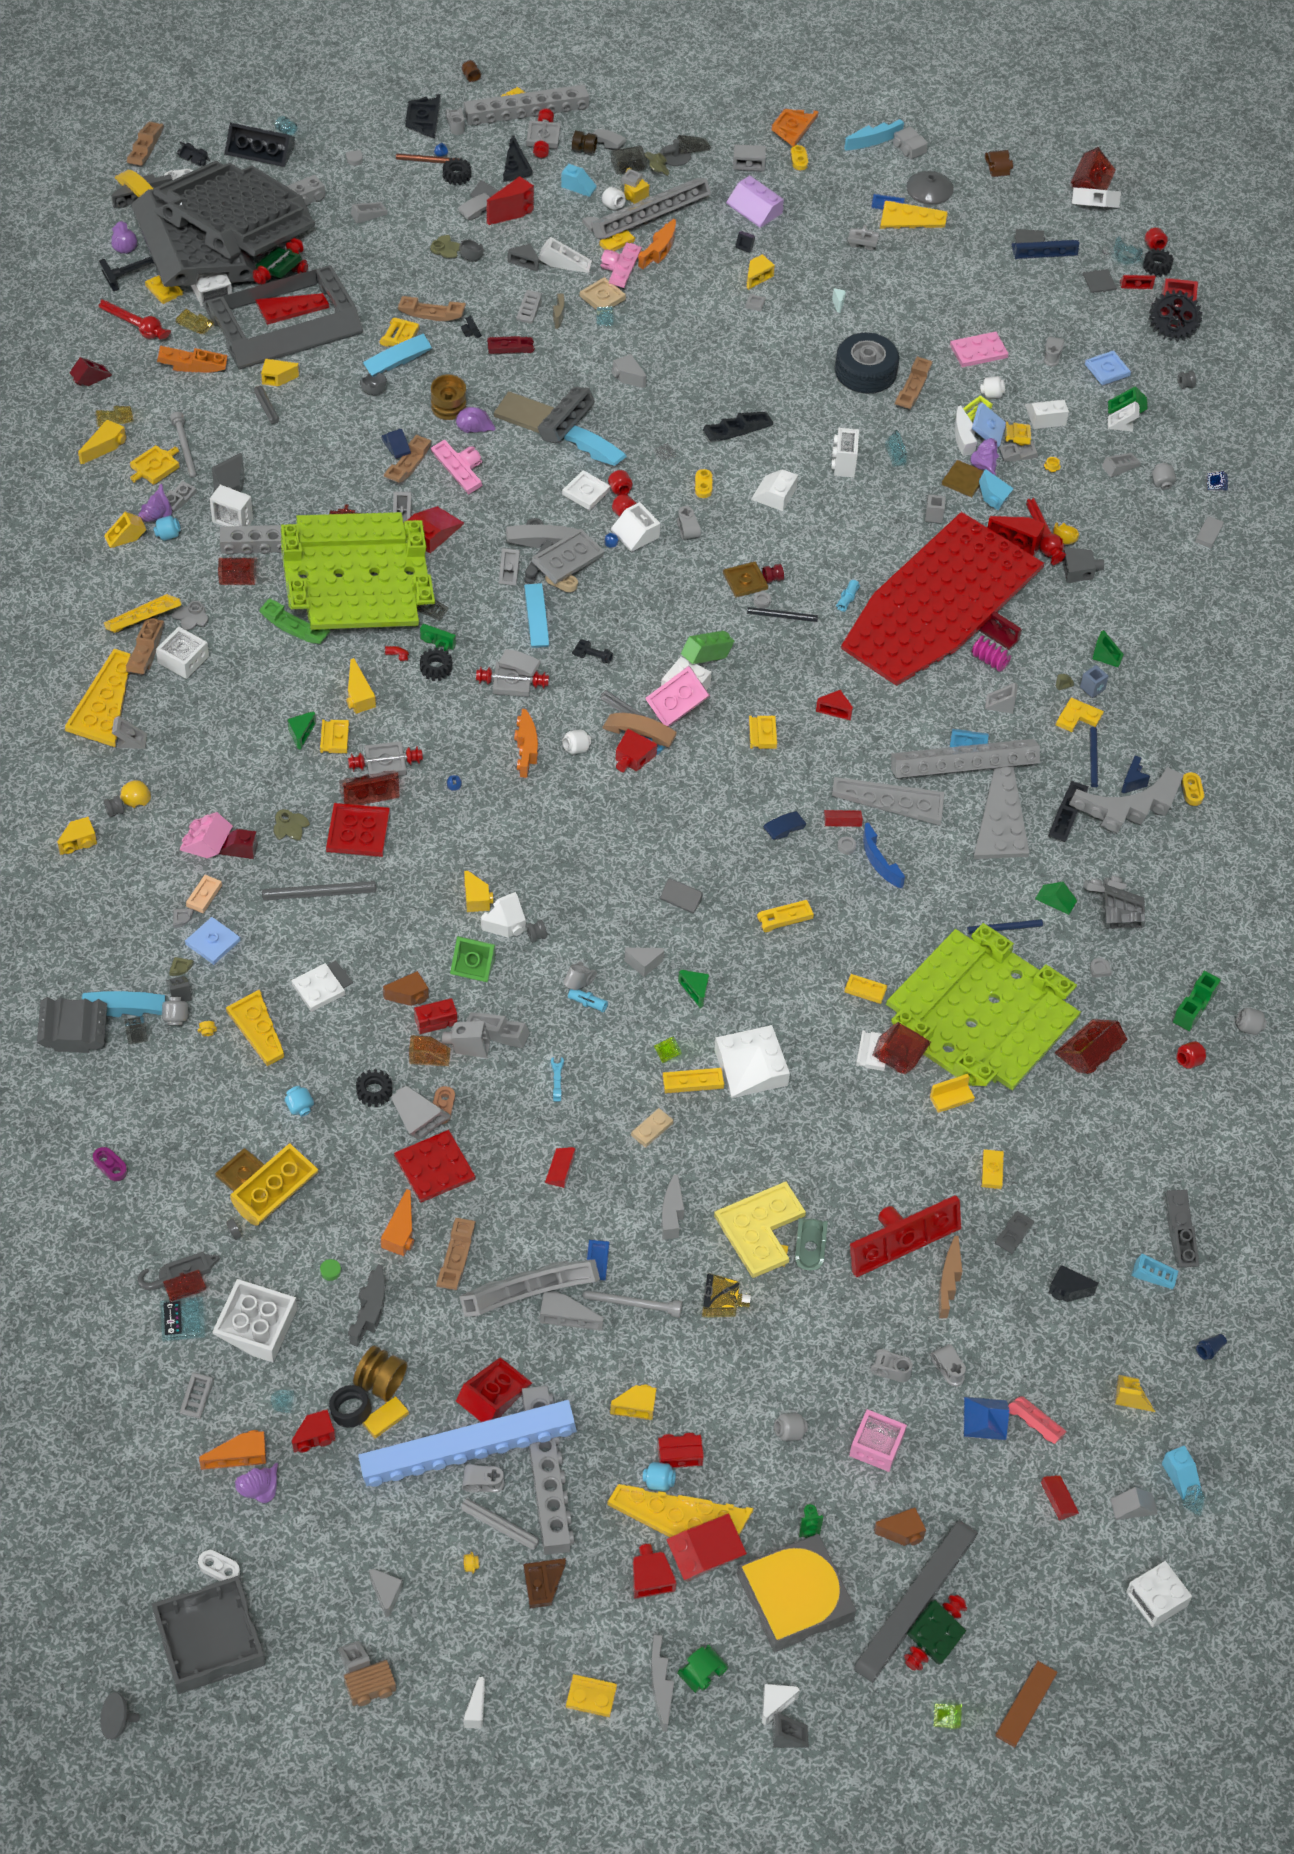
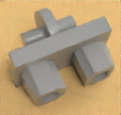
M863 225V229L851 228L848 242H850L851 247L857 248L861 244L865 245L867 250H873L877 245L879 233L867 230V225Z

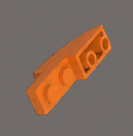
M675 219L666 223L661 230L653 235V243L638 255V267L644 269L653 261L659 264L669 253L675 239Z
M160 345L157 362L173 365L174 371L210 373L225 370L228 355L194 348V352H188Z
M522 709L521 716L517 717V727H519V730H515L514 741H517V748H520L519 756H522L521 759L517 760V770H520V777L527 778L529 764H537L538 739L530 714L526 709Z

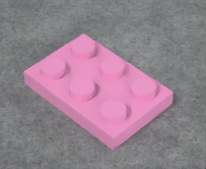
M997 332L950 341V346L961 367L1008 358V352Z
M688 666L645 699L662 724L669 727L709 698L710 695L692 668Z

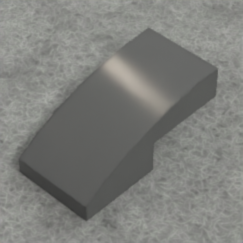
M1017 1211L1008 1221L1006 1228L997 1237L995 1244L1013 1254L1035 1221Z

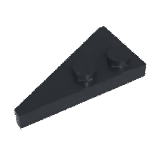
M511 136L509 141L503 181L517 179L519 176L522 178L532 176V168L515 136Z

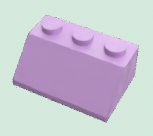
M748 176L737 184L726 204L761 228L782 214L784 199L753 177Z

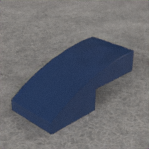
M797 811L769 821L764 824L763 828L773 840L787 837L792 831L804 829L807 823Z

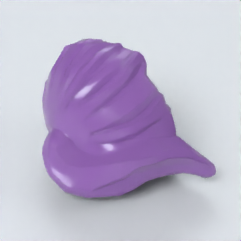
M119 221L112 228V247L117 252L128 254L137 247V238L134 232L127 228V223Z
M467 407L461 410L457 416V426L466 433L486 432L487 430L495 431V426L485 410Z
M993 438L983 441L977 451L971 456L973 466L978 469H987L995 476L996 459L999 457L997 441Z
M159 484L158 490L150 497L147 504L141 506L138 516L141 517L142 521L155 522L157 519L171 516L172 508L164 493L162 484Z
M275 1463L270 1469L266 1467L261 1470L253 1468L247 1474L237 1477L235 1480L237 1492L244 1497L256 1499L261 1503L270 1502L275 1497L278 1463Z

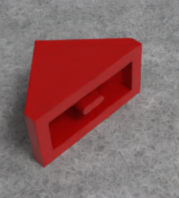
M841 690L818 698L816 712L851 721L853 706Z

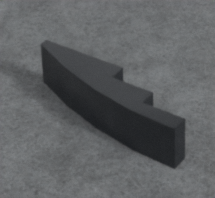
M767 412L738 413L736 418L721 419L720 424L705 425L703 431L710 441L725 440L767 428L773 425V421Z
M1071 781L1048 834L1049 837L1063 842L1067 841L1080 811L1069 805L1076 789L1087 793L1089 786Z

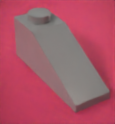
M556 1291L543 1292L540 1323L602 1331V1316L565 1294H560Z

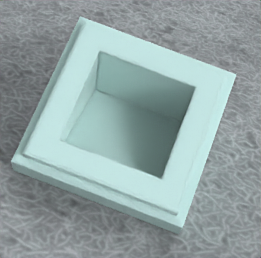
M834 288L832 301L837 312L841 313L846 292Z

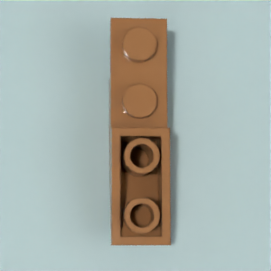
M147 618L136 638V646L126 665L127 672L144 674L146 669H150L156 648L161 639L164 626L163 620Z

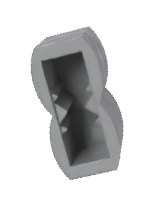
M909 126L894 133L893 143L895 147H899L909 159L927 153L926 140L918 135L914 128Z

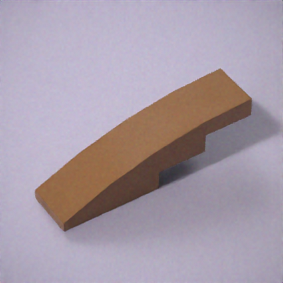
M148 122L138 132V139L133 144V151L127 156V163L141 166L145 163L162 133L164 124Z
M954 1236L940 1281L939 1318H948L950 1310L949 1300H954L956 1293L955 1282H960L962 1276L959 1236Z

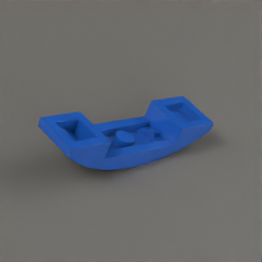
M869 822L865 823L863 844L870 863L886 881L898 888H903L904 874L896 863L892 865L887 863L876 846L877 834Z

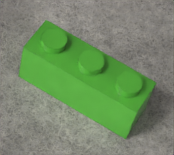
M726 631L689 636L681 655L692 664L725 659L735 641Z

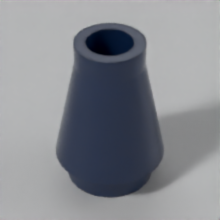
M1218 1334L1202 1340L1198 1343L1196 1351L1202 1359H1212L1227 1344V1339L1223 1334Z

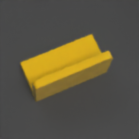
M968 1074L932 1086L930 1099L938 1113L974 1101L975 1097L968 1086L970 1079Z

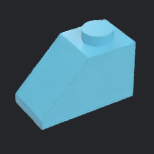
M568 164L561 175L562 188L588 197L597 188V185L584 169L575 165Z
M985 469L979 480L984 501L997 510L1007 501L1014 489L987 469Z
M1185 1445L1167 1452L1162 1465L1182 1500L1201 1493L1202 1489L1196 1464Z

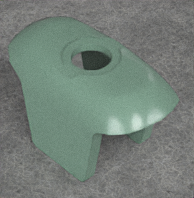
M799 1218L795 1261L798 1267L810 1271L819 1269L822 1266L825 1255L828 1221L823 1222L817 1219L803 1220V1218ZM807 1242H814L817 1248L814 1251H808L805 1248V1244Z

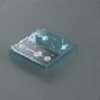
M203 1297L160 1301L162 1341L205 1337Z

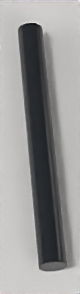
M754 607L747 608V614L811 622H817L818 615Z

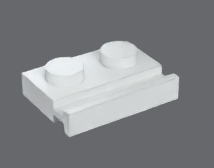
M862 1030L856 1066L884 1071L890 1035L875 1032L866 1033Z

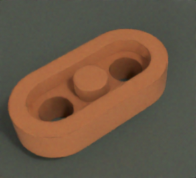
M443 1086L436 1090L433 1103L451 1116L455 1102V1092L452 1088ZM450 1118L447 1119V1120H446L445 1122H443L442 1124L447 1123V1122L450 1120Z

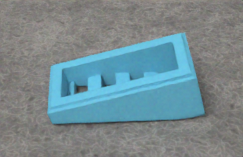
M1141 1254L1135 1261L1131 1276L1173 1289L1179 1271ZM1158 1271H1162L1161 1276H1158ZM1166 1273L1170 1274L1168 1280L1165 1279Z

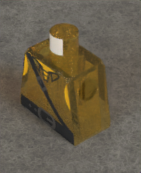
M707 1273L702 1317H736L737 1306L750 1307L751 1295L739 1294L740 1283L738 1281Z

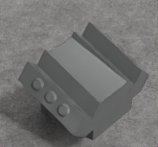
M1105 884L1106 929L1145 927L1144 897Z
M49 997L44 998L40 1001L37 1043L44 1047L54 1048L56 1052L89 1053L90 1049H99L104 1046L107 1003L100 999L91 1002L86 998L79 1000L64 999L62 997L57 1000Z

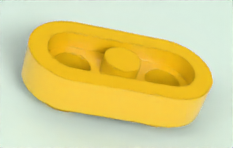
M801 145L792 147L790 156L793 168L805 170L808 167L806 149Z
M706 469L698 470L695 474V494L700 498H708L712 494V473Z
M1186 773L1181 782L1185 801L1189 805L1198 806L1204 799L1201 778L1196 773Z

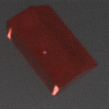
M1096 147L1083 153L1071 184L1073 188L1107 190L1116 169L1100 148Z
M395 770L339 780L343 804L365 805L400 798L399 775Z
M1092 1019L1057 1049L1055 1054L1078 1073L1090 1074L1096 1071V1067L1102 1062L1107 1061L1112 1053L1121 1049L1128 1039L1118 1020Z

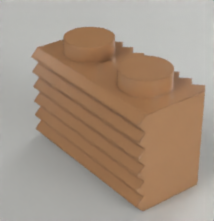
M387 1660L344 1674V1682L353 1706H365L372 1699L378 1697L381 1699L388 1698L396 1691L395 1681Z

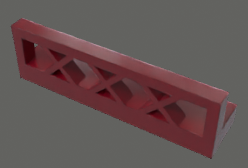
M994 611L991 614L992 618L979 631L1010 650L1020 641L1022 628Z

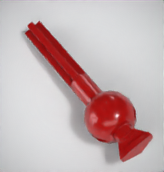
M103 299L100 300L99 308L139 327L140 334L144 338L154 339L158 337V339H166L171 333V330L162 328L161 322L156 317L147 316L141 318Z
M1035 498L1027 499L1026 505L1033 519L1045 523L1043 537L1040 542L1041 552L1047 557L1052 558V565L1062 562L1066 556V553L1063 552V539L1051 532Z

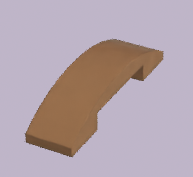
M402 296L398 310L413 317L434 321H449L462 317L466 303L450 301L448 306L419 303L418 298Z
M921 357L916 358L902 391L900 390L895 401L896 405L909 409L914 406L924 387L933 361Z
M415 435L408 444L411 454L402 456L396 465L392 464L384 473V477L397 482L406 480L426 455L431 445V440Z
M631 713L610 714L603 725V729L620 734L621 730L626 731L630 729L640 735L652 738V741L658 745L669 748L677 735L676 731L656 720Z
M455 1217L450 1243L436 1287L452 1290L458 1289L468 1258L475 1221Z

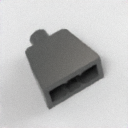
M1064 547L1063 552L1066 553V556L1062 562L1066 583L1092 580L1096 570H1104V560H1094L1092 550Z

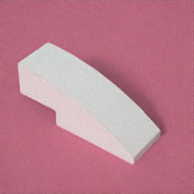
M958 406L955 420V438L960 452L965 456L976 451L977 440L974 437L975 431L972 429L973 423L962 406Z

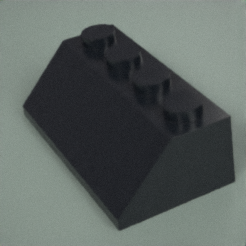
M230 122L224 154L285 167L292 154L295 137Z

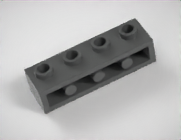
M573 387L561 399V402L552 409V412L543 419L542 423L537 427L543 441L560 442L595 403L590 388Z

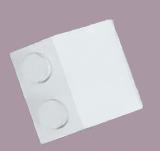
M1065 400L1025 404L1034 429L1065 426L1067 423L1069 411Z
M783 469L766 475L751 500L783 511L797 489L798 475Z

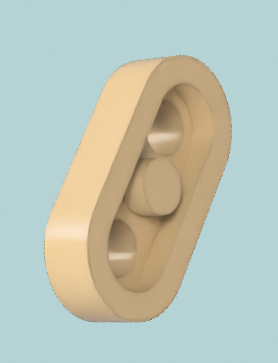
M545 575L547 583L565 592H573L577 589L578 580L572 575L557 584H554Z

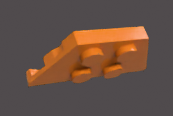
M784 109L772 124V130L794 147L816 120L819 111H813V114L804 113V110Z

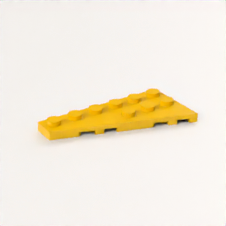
M113 649L66 723V732L116 747L117 736L112 734L113 722L116 717H121L129 673L126 671V665L131 657L130 653Z
M621 1484L617 1485L608 1500V1506L668 1537L728 1513L740 1536L754 1509L734 1507V1505L727 1503L726 1505L716 1504L710 1500L678 1495V1497L666 1495V1492L660 1491L655 1493L645 1491L643 1488Z

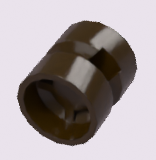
M575 130L571 150L576 152H582L583 150L586 154L594 155L597 147V134L588 133L585 135V132Z

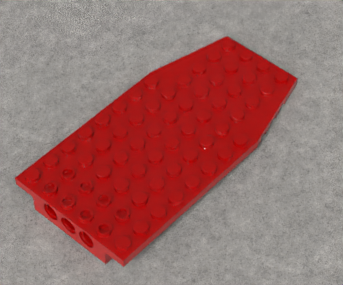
M961 511L873 593L842 643L841 649L897 686L915 676L916 672L929 668V665L933 662L941 661L947 654L955 653L992 618L991 614L994 611L998 612L1044 568V562Z

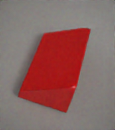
M1123 275L1120 279V285L1122 289H1153L1156 276Z
M824 810L825 826L862 827L863 816L861 810Z
M556 1148L545 1180L546 1184L565 1188L575 1158L576 1148Z
M1061 1475L1043 1477L1041 1485L1059 1521L1079 1514Z

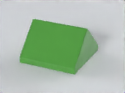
M457 936L450 974L488 982L495 962V944Z

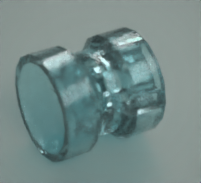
M282 115L276 120L275 128L283 132V134L292 136L297 130V124L291 120L289 121L286 116Z

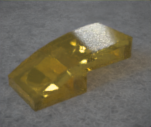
M185 309L176 318V323L200 334H204L214 323L201 313L197 316L188 309Z
M114 406L113 411L96 410L95 412L97 427H101L106 420L117 424L133 421L131 406Z

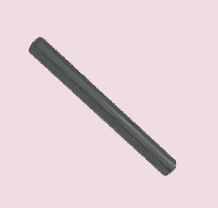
M367 881L270 888L262 890L263 900L372 893L376 892V882Z

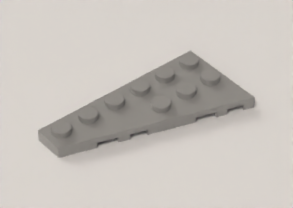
M1014 767L994 768L973 859L1029 857V847Z

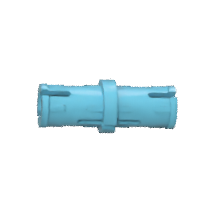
M851 580L847 588L842 591L841 598L836 604L838 610L845 612L850 602L855 599V593L860 587L858 581Z
M570 989L568 993L569 999L582 1003L584 1007L589 1006L605 1012L608 1006V1001L593 996L591 992L586 993L581 990ZM582 997H585V998H587V999H590V1000L594 1001L595 1003H593V1002H591V1001H588V1000H586V999H583Z

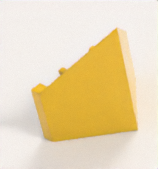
M1118 1375L1116 1405L1156 1412L1140 1386V1379Z

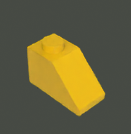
M643 179L636 187L625 184V198L635 204L649 197V184Z
M763 254L750 260L747 279L748 290L774 277L775 265Z
M125 511L104 537L109 547L113 548L137 541L147 529L141 517Z
M464 871L467 912L490 911V904H493V892H489L488 884L471 872Z
M649 1385L633 1386L611 1401L610 1414L652 1420L657 1388H652Z

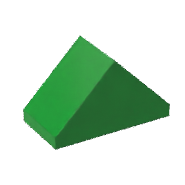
M1103 630L1096 642L1092 659L1119 667L1124 654Z
M315 712L305 713L288 719V730L297 749H302L316 725Z
M1064 882L1043 885L1035 900L1070 915L1077 903V899Z
M680 970L678 975L679 984L698 1007L702 1008L705 1002L709 974Z

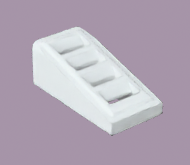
M479 1677L464 1716V1728L481 1729L483 1726L484 1677Z

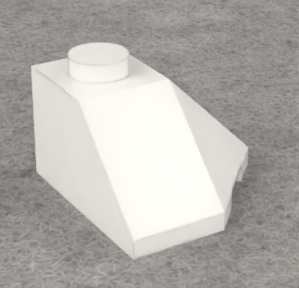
M516 892L497 899L493 904L495 907L490 913L485 912L481 916V929L486 932L511 937L513 935L518 936L526 930V920Z

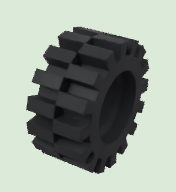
M454 157V160L450 158L449 161L446 160L443 163V179H445L446 183L449 181L450 185L454 183V186L457 184L460 186L462 183L466 184L467 181H470L471 165L469 162L467 163L466 159L463 161V158L457 160V157Z
M1160 248L1148 250L1145 254L1143 269H1145L1146 273L1149 272V275L1154 274L1156 277L1157 275L1162 277L1164 274L1166 276L1171 272L1174 261L1173 255H1169L1170 252H1165V249H1162V251Z
M431 648L428 649V652L424 651L423 655L421 654L420 672L428 680L430 677L432 681H435V678L441 681V677L446 679L447 675L450 676L452 672L451 654L447 650L444 652L442 648H440V651L437 648H434V651ZM432 662H440L443 665L439 667H433L429 664Z
M374 1069L372 1073L370 1070H367V1074L361 1073V1077H358L356 1082V1093L359 1101L362 1100L364 1105L368 1103V1107H371L372 1104L378 1107V1103L382 1106L385 1104L384 1101L388 1102L389 1097L392 1096V1080L389 1078V1075L387 1073L384 1075L382 1070L377 1073V1069ZM370 1084H379L382 1087L379 1092L372 1093L367 1091V1087Z

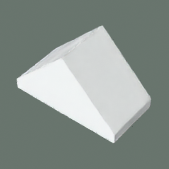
M765 1684L762 1723L764 1726L774 1719L775 1714H780L798 1699L800 1692L798 1687Z

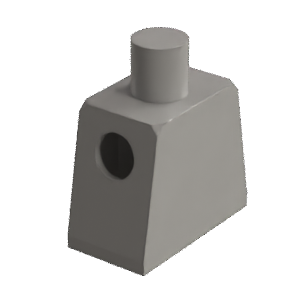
M484 1021L456 1022L452 1032H443L442 1043L453 1044L456 1054L487 1058L490 1038Z

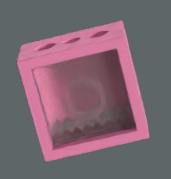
M867 1409L853 1440L849 1456L890 1472L903 1441L907 1425Z

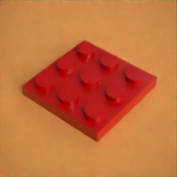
M334 803L326 852L383 857L390 808Z
M449 1130L394 1152L395 1159L420 1203L475 1180L472 1169Z

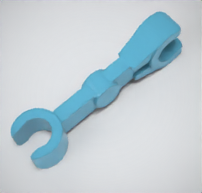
M554 1057L551 1058V1067L554 1072V1102L561 1101V1071L564 1066V1059L562 1057L559 1064L554 1063Z

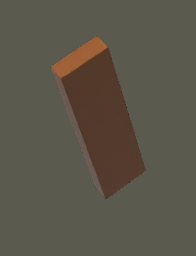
M1037 1661L995 1737L1014 1748L1017 1746L1058 1673L1057 1671Z

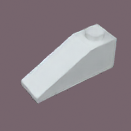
M552 237L543 245L539 254V260L554 268L588 273L592 260Z

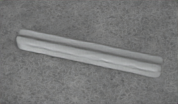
M466 1499L461 1506L462 1511L532 1550L538 1546L539 1538L470 1499Z

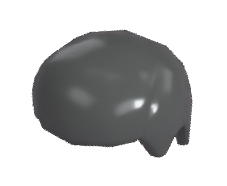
M471 239L463 240L459 245L460 254L469 261L478 260L484 251L482 244L479 245Z
M369 373L360 380L362 390L370 395L381 394L387 383V378L382 373H378L375 377Z

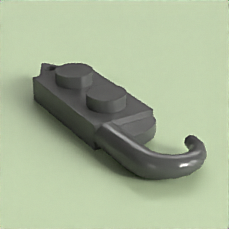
M200 1252L173 1261L160 1268L159 1280L150 1283L145 1282L143 1279L144 1275L149 1272V1269H145L139 1273L138 1284L141 1288L148 1291L167 1285L172 1286L210 1273V1269L220 1258L216 1255Z

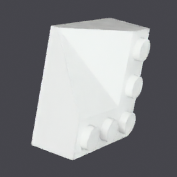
M772 1025L715 1038L714 1051L722 1068L731 1098L788 1086L790 1072Z
M237 1279L212 1333L254 1357L274 1362L296 1314V1297Z

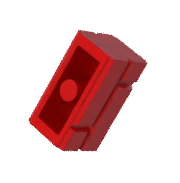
M452 998L414 1007V1019L419 1034L444 1029L447 1026H454L457 1022V1011Z
M685 1433L683 1436L674 1437L672 1434H665L658 1438L659 1463H668L672 1468L703 1466L701 1435Z

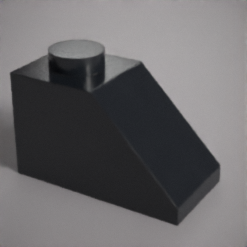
M1061 1265L1050 1285L1048 1293L1057 1300L1070 1302L1095 1295L1099 1282Z

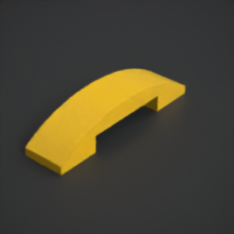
M126 170L115 176V179L122 186L126 185L138 197L148 189H153L142 176L132 170Z

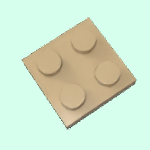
M605 277L580 291V297L601 314L626 300V294L615 285L610 284L609 280Z

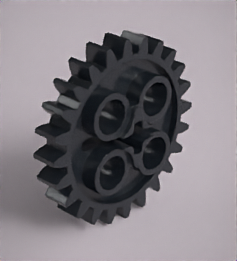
M1175 290L1172 291V294L1166 291L1165 296L1161 293L1159 298H1155V303H1152V309L1149 311V314H1151L1149 320H1152L1150 326H1155L1153 331L1158 330V336L1163 334L1164 340L1170 337V341L1175 338L1178 342L1181 337L1185 341L1186 336L1191 338L1192 333L1196 334L1197 329H1199L1203 312L1199 311L1201 306H1196L1198 300L1192 301L1193 295L1187 297L1188 292L1182 295L1181 290H1179L1178 294H1176ZM1178 303L1181 307H1176L1174 304ZM1161 312H1166L1168 315L1164 316ZM1184 316L1190 317V320H1186ZM1174 324L1177 328H1172L1170 325Z

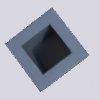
M1095 665L1083 673L1080 688L1093 698L1106 689L1109 676Z

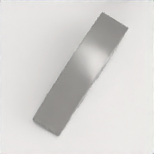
M555 525L507 526L505 530L507 542L540 548L546 540H550L555 544L578 529Z
M654 1635L651 1658L652 1691L662 1731L667 1732L674 1681L665 1680L668 1658L660 1657L662 1636Z

